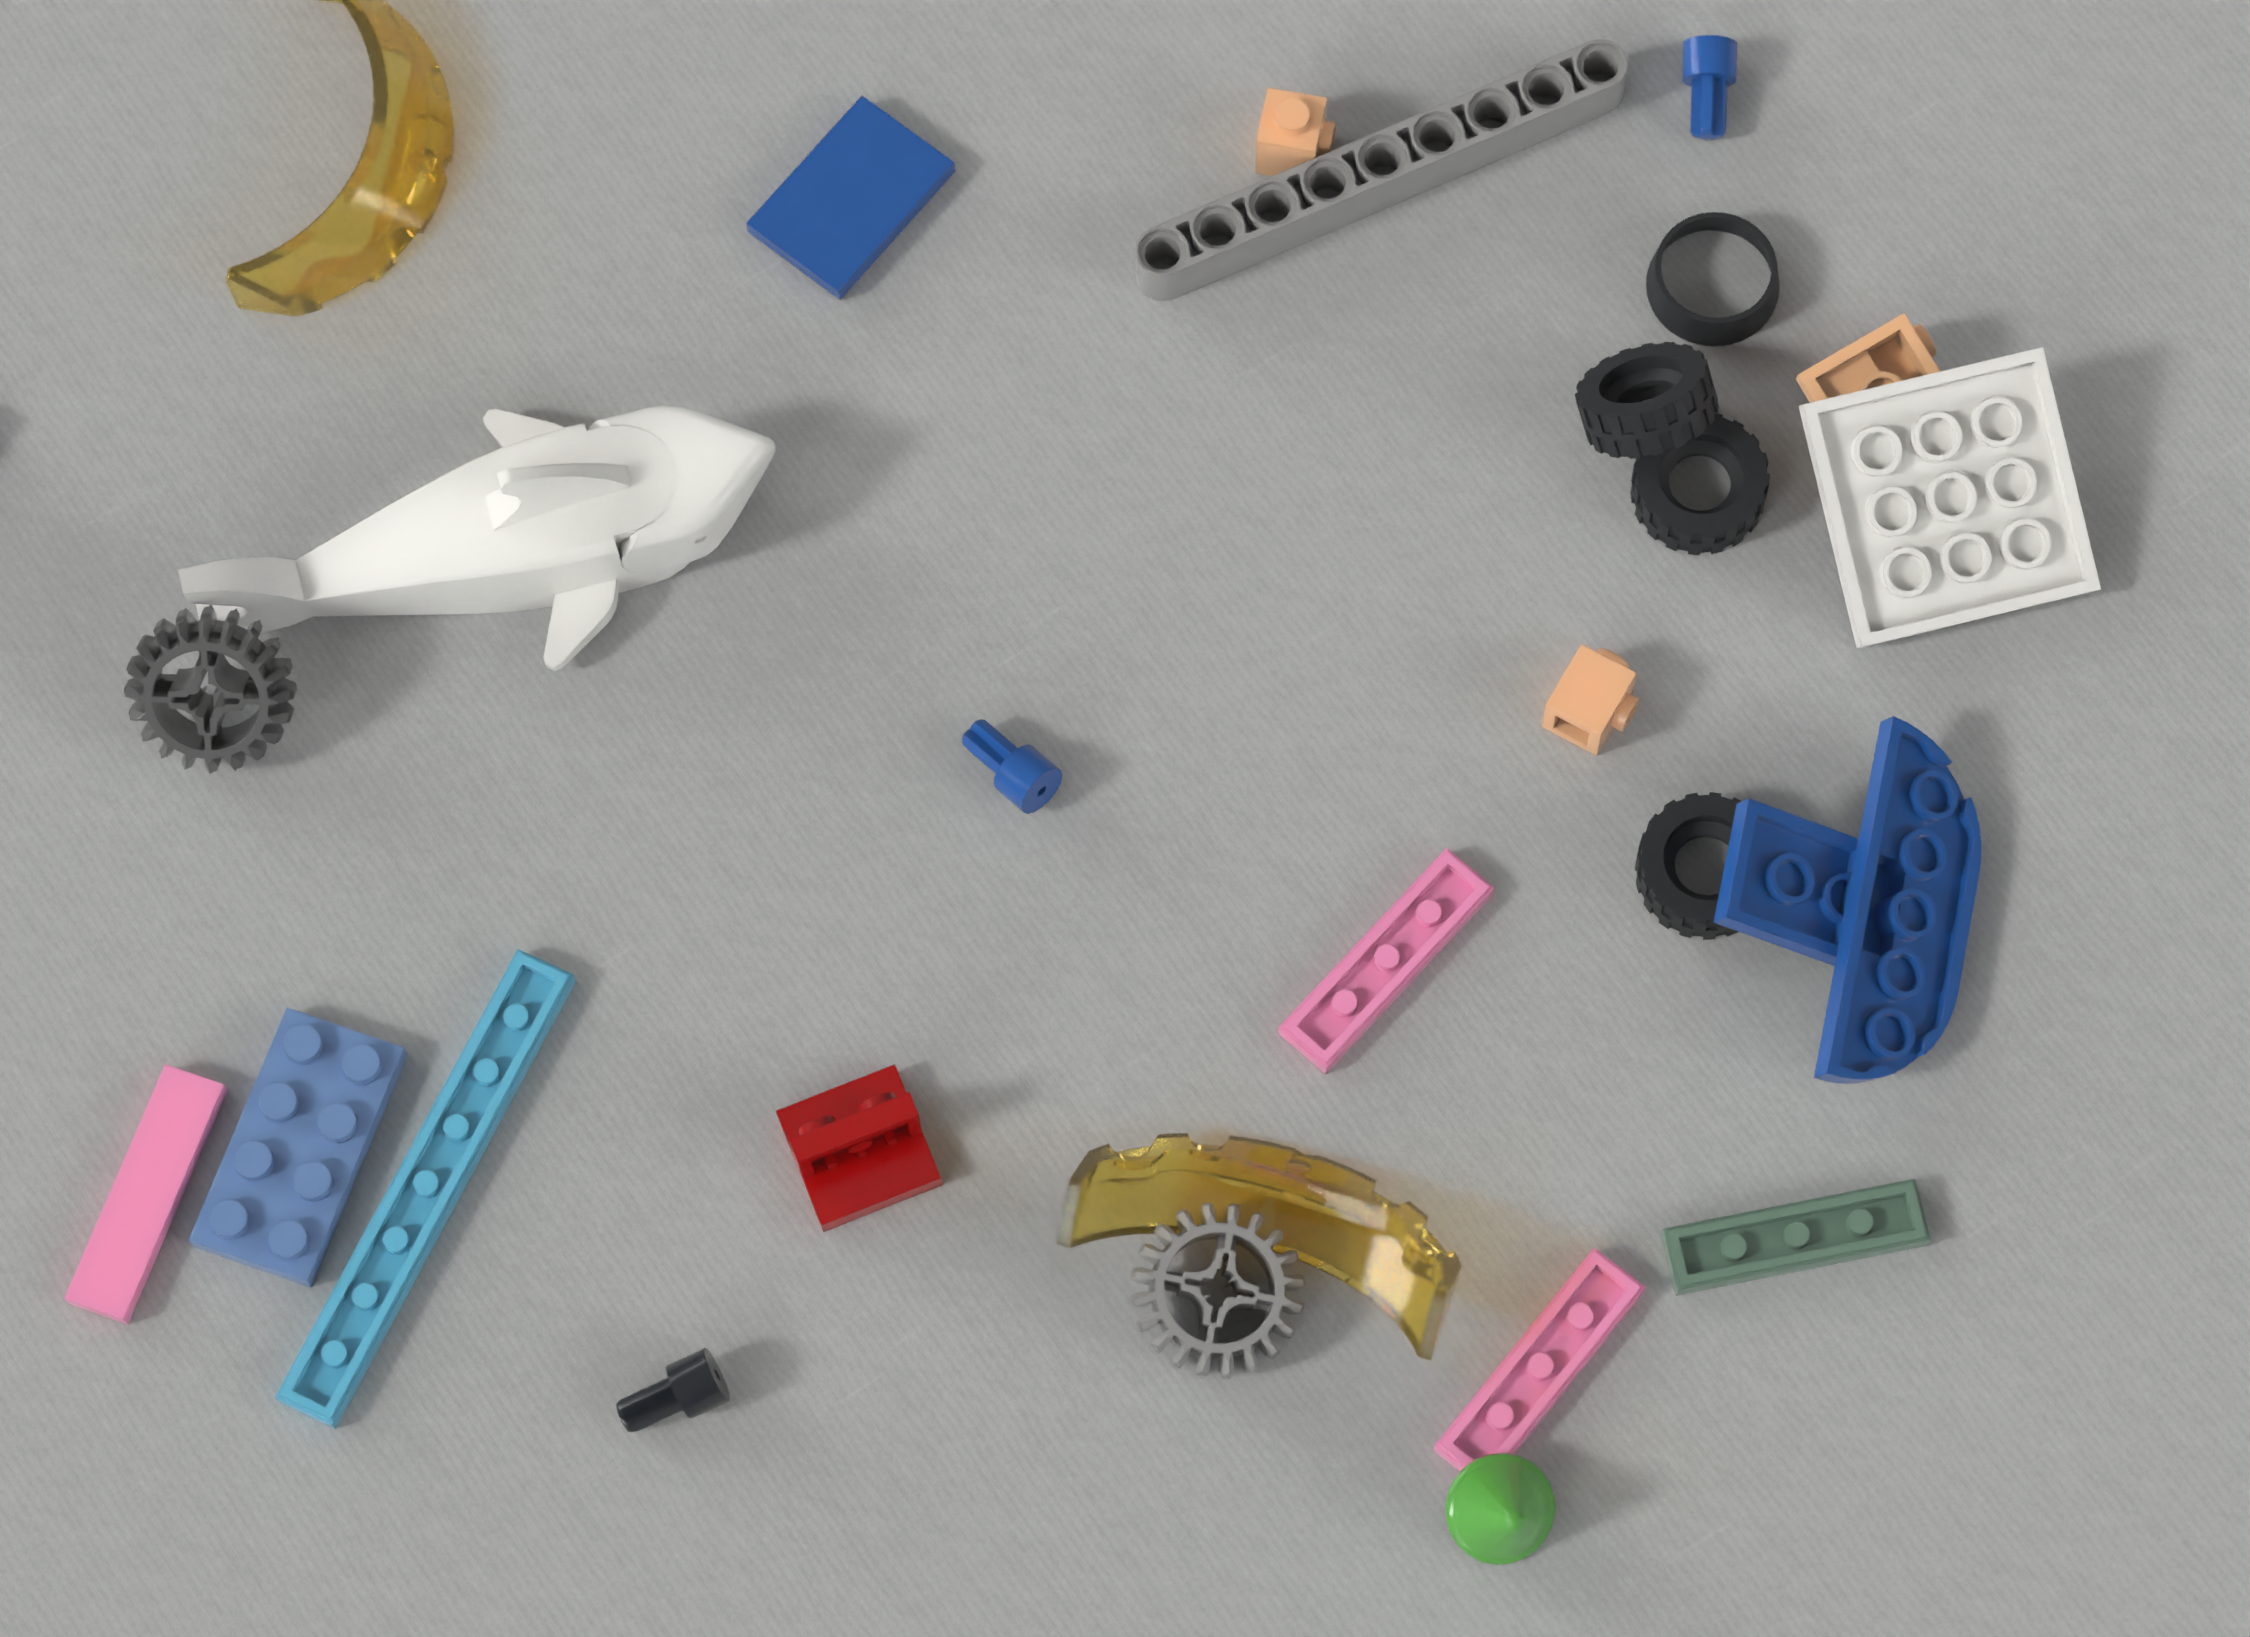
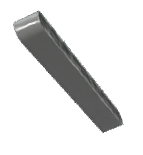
M1597 39L1588 41L1154 226L1144 232L1136 242L1135 268L1138 287L1144 295L1153 300L1168 301L1176 299L1603 116L1617 108L1623 99L1628 66L1626 54L1619 45L1610 40ZM1594 72L1604 73L1611 80L1595 82L1589 79L1587 75ZM1546 95L1556 99L1557 103L1548 106L1540 105L1533 98ZM1492 118L1497 119L1504 125L1499 128L1490 129L1481 126L1478 122L1482 119ZM1437 141L1448 145L1449 148L1445 151L1433 152L1426 149L1424 145L1428 142ZM1382 164L1392 167L1395 171L1383 176L1376 175L1369 169L1375 165ZM1321 188H1333L1341 194L1336 198L1324 199L1315 195L1314 192ZM1277 211L1284 214L1286 218L1273 223L1266 222L1259 216L1264 212ZM1220 234L1229 237L1231 241L1226 245L1213 246L1206 243L1204 239L1211 235ZM1163 257L1175 261L1176 265L1169 269L1160 270L1153 268L1149 263Z

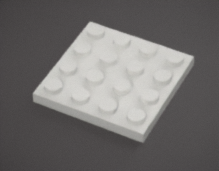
M2043 347L1799 406L1856 648L2101 590Z

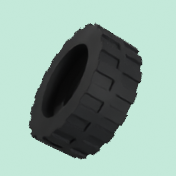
M1664 342L1663 344L1648 343L1633 349L1628 348L1619 351L1618 354L1601 360L1600 364L1596 367L1590 368L1584 374L1583 380L1579 381L1576 386L1578 393H1575V399L1590 446L1594 445L1595 451L1601 454L1607 453L1610 457L1614 458L1629 457V459H1634L1646 455L1655 456L1663 454L1664 451L1672 448L1677 449L1685 445L1692 438L1696 439L1704 433L1703 430L1707 426L1712 425L1715 420L1714 415L1719 411L1718 398L1707 359L1705 360L1704 354L1700 350L1696 351L1691 345L1687 344L1678 345L1675 342Z
M1715 413V420L1712 425L1707 426L1703 430L1704 433L1696 439L1692 438L1685 445L1677 449L1672 448L1664 451L1663 454L1641 456V458H1636L1634 463L1630 496L1631 503H1635V516L1640 524L1643 523L1648 529L1647 533L1655 541L1658 538L1666 544L1665 547L1677 551V549L1688 551L1689 555H1700V552H1711V554L1723 552V548L1729 545L1734 547L1742 542L1744 535L1748 531L1751 533L1756 527L1759 516L1763 513L1770 485V474H1767L1769 462L1766 453H1762L1759 448L1760 441L1753 433L1750 435L1744 430L1743 424L1735 419L1733 422L1725 419L1723 414ZM1692 456H1705L1719 462L1725 468L1730 478V491L1726 499L1720 505L1709 510H1693L1680 504L1673 496L1669 485L1670 474L1680 461Z
M1697 792L1687 794L1685 799L1677 802L1674 799L1664 805L1663 811L1659 815L1655 813L1648 822L1647 830L1645 833L1643 832L1635 864V871H1637L1636 886L1638 893H1642L1644 897V906L1649 913L1653 912L1659 918L1661 925L1667 929L1671 927L1679 931V935L1691 938L1692 935L1703 937V940H1712L1719 935L1726 934L1728 937L1738 933L1736 930L1713 923L1719 893L1702 895L1689 890L1681 883L1675 870L1676 855L1681 847L1690 840L1699 837H1711L1722 841L1727 846L1729 845L1736 805L1742 801L1735 797L1733 799L1722 797V793L1709 792V795H1698Z

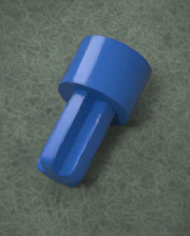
M1702 35L1688 38L1683 43L1682 82L1691 87L1690 133L1694 138L1715 140L1724 137L1726 133L1727 87L1736 83L1737 42L1732 38L1719 35Z
M983 719L975 721L970 729L963 734V746L996 774L994 778L995 788L1026 814L1036 812L1050 801L1058 790L1062 781L1061 770L1033 746L1027 744L1017 748Z

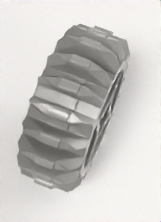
M1204 1203L1200 1210V1225H1195L1191 1214L1186 1209L1178 1211L1176 1222L1181 1233L1176 1235L1169 1226L1160 1223L1155 1228L1154 1233L1165 1248L1161 1250L1152 1244L1144 1243L1138 1252L1144 1260L1154 1265L1153 1269L1133 1268L1130 1274V1279L1134 1282L1149 1285V1291L1137 1292L1129 1298L1131 1307H1151L1152 1314L1144 1316L1137 1321V1330L1139 1332H1146L1158 1325L1163 1333L1153 1341L1150 1346L1151 1351L1154 1354H1158L1164 1350L1169 1342L1173 1343L1179 1350L1173 1356L1170 1366L1179 1370L1186 1362L1189 1354L1196 1356L1198 1359L1195 1365V1376L1201 1379L1207 1376L1211 1360H1218L1219 1373L1222 1379H1231L1234 1376L1235 1369L1233 1358L1238 1356L1248 1373L1255 1372L1259 1368L1258 1358L1253 1350L1256 1347L1265 1356L1274 1359L1280 1354L1281 1350L1270 1336L1271 1332L1288 1339L1292 1338L1296 1332V1328L1292 1323L1281 1318L1282 1312L1292 1315L1301 1314L1305 1306L1304 1302L1298 1299L1286 1297L1287 1290H1296L1305 1285V1277L1303 1275L1284 1276L1282 1268L1288 1267L1298 1260L1299 1256L1296 1250H1288L1277 1257L1272 1248L1282 1240L1284 1232L1280 1228H1276L1265 1240L1260 1238L1255 1233L1262 1225L1264 1216L1258 1212H1255L1248 1220L1246 1228L1236 1225L1240 1214L1239 1205L1230 1204L1224 1214V1222H1216L1213 1204ZM1217 1239L1215 1252L1212 1255L1208 1269L1201 1272L1184 1271L1183 1273L1167 1271L1173 1257L1185 1247L1199 1241ZM1236 1244L1250 1252L1260 1263L1267 1277L1269 1291L1260 1290L1258 1285L1245 1282L1238 1275L1235 1268ZM1223 1260L1224 1265L1221 1277L1229 1281L1225 1287L1232 1286L1234 1295L1237 1296L1226 1297L1214 1313L1213 1322H1211L1213 1306L1205 1301L1209 1295L1202 1296L1201 1287L1197 1286L1199 1284L1208 1285L1219 1271ZM1164 1291L1174 1292L1176 1296L1190 1300L1196 1306L1199 1313L1198 1339L1188 1334L1174 1320L1167 1306ZM1251 1309L1267 1311L1261 1325L1251 1335L1231 1343H1217L1219 1331L1223 1326L1226 1313L1233 1310L1250 1311Z

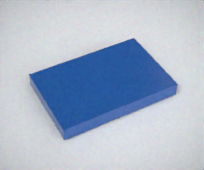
M861 96L746 223L748 233L841 300L954 174L955 164L951 159L867 98Z

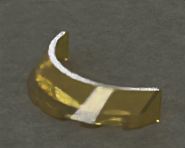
M320 0L343 4L356 23L364 41L373 80V108L368 136L352 175L334 201L316 220L295 237L272 251L228 268L226 283L236 306L240 309L297 317L323 309L321 303L341 296L364 282H375L397 264L395 258L408 246L416 234H423L441 202L448 182L445 170L453 160L455 137L454 118L446 83L437 61L423 38L397 10L384 0Z
M1188 1133L1158 1134L1151 1146L1116 1152L1111 1148L1110 1144H1106L1088 1151L1070 1178L1057 1239L1058 1245L1073 1248L1105 1238L1155 1234L1154 1230L1160 1223L1169 1226L1175 1234H1180L1181 1231L1176 1222L1178 1211L1186 1209L1191 1214L1195 1225H1200V1210L1204 1203L1213 1204L1216 1222H1224V1214L1230 1204L1239 1205L1240 1214L1236 1225L1246 1228L1248 1220L1255 1212L1264 1216L1263 1223L1255 1234L1265 1240L1276 1228H1280L1284 1232L1282 1240L1272 1248L1273 1252L1283 1254L1288 1250H1296L1299 1261L1336 1277L1365 1295L1386 1312L1401 1328L1414 1347L1417 1356L1430 1361L1432 1360L1461 1270V1264L1455 1250L1446 1252L1438 1240L1426 1229L1429 1217L1410 1201L1394 1204L1374 1192L1377 1180L1346 1165L1319 1155H1308L1293 1147L1237 1136H1230L1224 1145L1217 1146L1197 1144L1190 1139Z

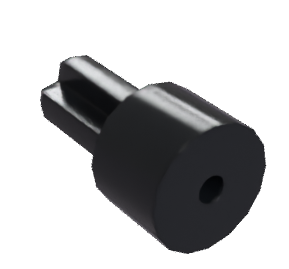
M703 1348L667 1365L666 1372L668 1378L617 1402L618 1416L628 1432H637L682 1410L688 1418L692 1419L729 1402L730 1395L723 1374L707 1348Z

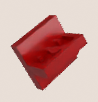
M895 1064L776 1110L778 1120L823 1232L943 1185L922 1132L918 1111L910 1092L906 1093Z

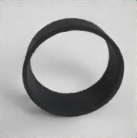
M1707 212L1684 219L1666 234L1648 267L1646 293L1651 309L1665 328L1679 338L1694 344L1726 346L1751 337L1768 322L1778 302V267L1771 243L1754 224L1733 214ZM1710 230L1728 232L1748 241L1762 254L1771 271L1770 282L1760 300L1746 311L1729 317L1715 318L1702 316L1684 308L1669 293L1663 281L1661 271L1663 252L1676 240L1691 233Z

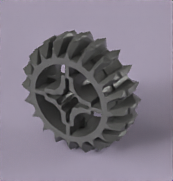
M212 605L204 607L199 621L196 620L187 608L178 612L175 619L176 625L165 618L161 619L154 627L155 637L147 634L142 636L136 647L140 655L132 656L126 668L128 674L134 678L127 681L124 687L125 697L136 701L129 710L130 720L148 721L141 732L142 741H150L160 737L163 740L159 750L161 759L170 756L174 749L183 753L182 765L184 770L191 768L196 758L204 759L205 766L210 774L218 770L221 758H224L235 771L243 766L245 753L258 761L265 755L267 750L266 742L276 744L281 740L284 733L281 724L289 723L294 712L293 705L287 702L294 699L297 692L296 682L286 679L293 667L291 659L274 658L281 646L279 637L270 638L263 642L260 641L258 637L263 627L260 620L254 621L245 629L237 625L240 619L237 609L231 610L225 621L217 620L216 611ZM199 651V658L195 667L178 669L177 674H162L163 667L172 659L188 652ZM225 655L237 661L246 670L237 669L232 666L225 658ZM207 671L208 684L216 687L214 693L221 691L215 707L213 706V695L205 692L207 686L200 687ZM245 705H259L258 711L244 722L229 727H222V721L228 711L243 710ZM177 709L189 713L196 723L183 716Z

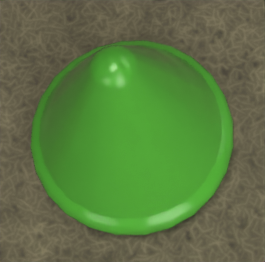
M1508 1453L1489 1454L1477 1458L1465 1466L1455 1477L1447 1495L1445 1505L1446 1521L1453 1539L1470 1557L1488 1564H1510L1522 1560L1536 1551L1546 1539L1555 1515V1497L1551 1484L1545 1474L1533 1462L1521 1456Z

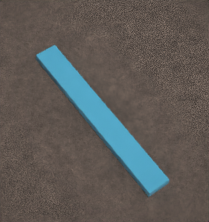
M517 949L278 1390L275 1398L279 1403L336 1430L575 985L576 979L573 974Z

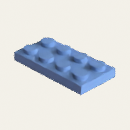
M286 1008L188 1241L191 1245L312 1288L408 1056L405 1048Z

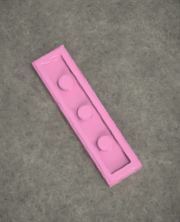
M1446 848L1278 1027V1034L1323 1073L1327 1074L1493 896L1494 887Z
M165 1064L64 1299L69 1304L127 1325L129 1324L228 1090L224 1084Z
M1593 1248L1435 1444L1434 1452L1460 1472L1477 1458L1489 1454L1508 1453L1515 1455L1642 1296L1646 1287L1596 1248Z

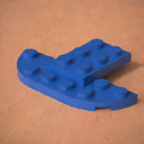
M1895 716L1880 722L1859 839L1750 798L1737 803L1713 922L1835 966L1814 1078L1827 1082L1858 1084L1895 1074L1918 1057L1925 1055L1935 1045L1949 1023L1959 991L1980 874L1981 835L1979 821L1972 797L1964 799L1956 780L1947 767L1952 761L1946 753L1921 730Z

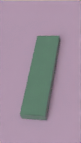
M1915 1179L1664 1228L1661 1234L1676 1296L1928 1246L1931 1241Z

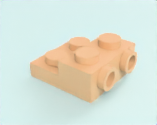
M1905 313L1799 373L1796 381L1811 403L1940 372L1932 358L1937 355L1931 337L1922 325L1916 324L1912 326Z

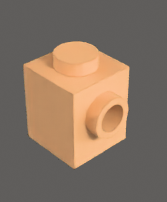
M1267 87L1256 138L1257 174L1274 176L1332 151L1336 122L1326 121V97Z
M1581 644L1545 705L1542 727L1597 756L1612 729L1615 728L1623 732L1639 704L1640 699L1632 695L1637 673L1630 670L1628 663L1616 653L1602 648L1594 651Z

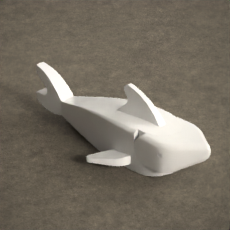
M681 406L650 407L600 419L594 422L588 431L585 423L564 428L556 423L499 409H491L483 417L484 423L502 448L474 459L409 493L299 559L242 557L179 569L178 573L183 594L188 603L196 604L199 620L204 607L209 605L213 606L216 611L217 620L225 621L228 613L231 610L237 609L240 614L237 625L247 629L251 623L260 620L263 626L260 633L288 627L314 616L480 614L552 607L544 661L547 668L557 671L562 669L609 623L617 608L618 593L668 579L684 569L689 562L705 557L718 547L733 527L773 459L776 446L769 437L703 412Z

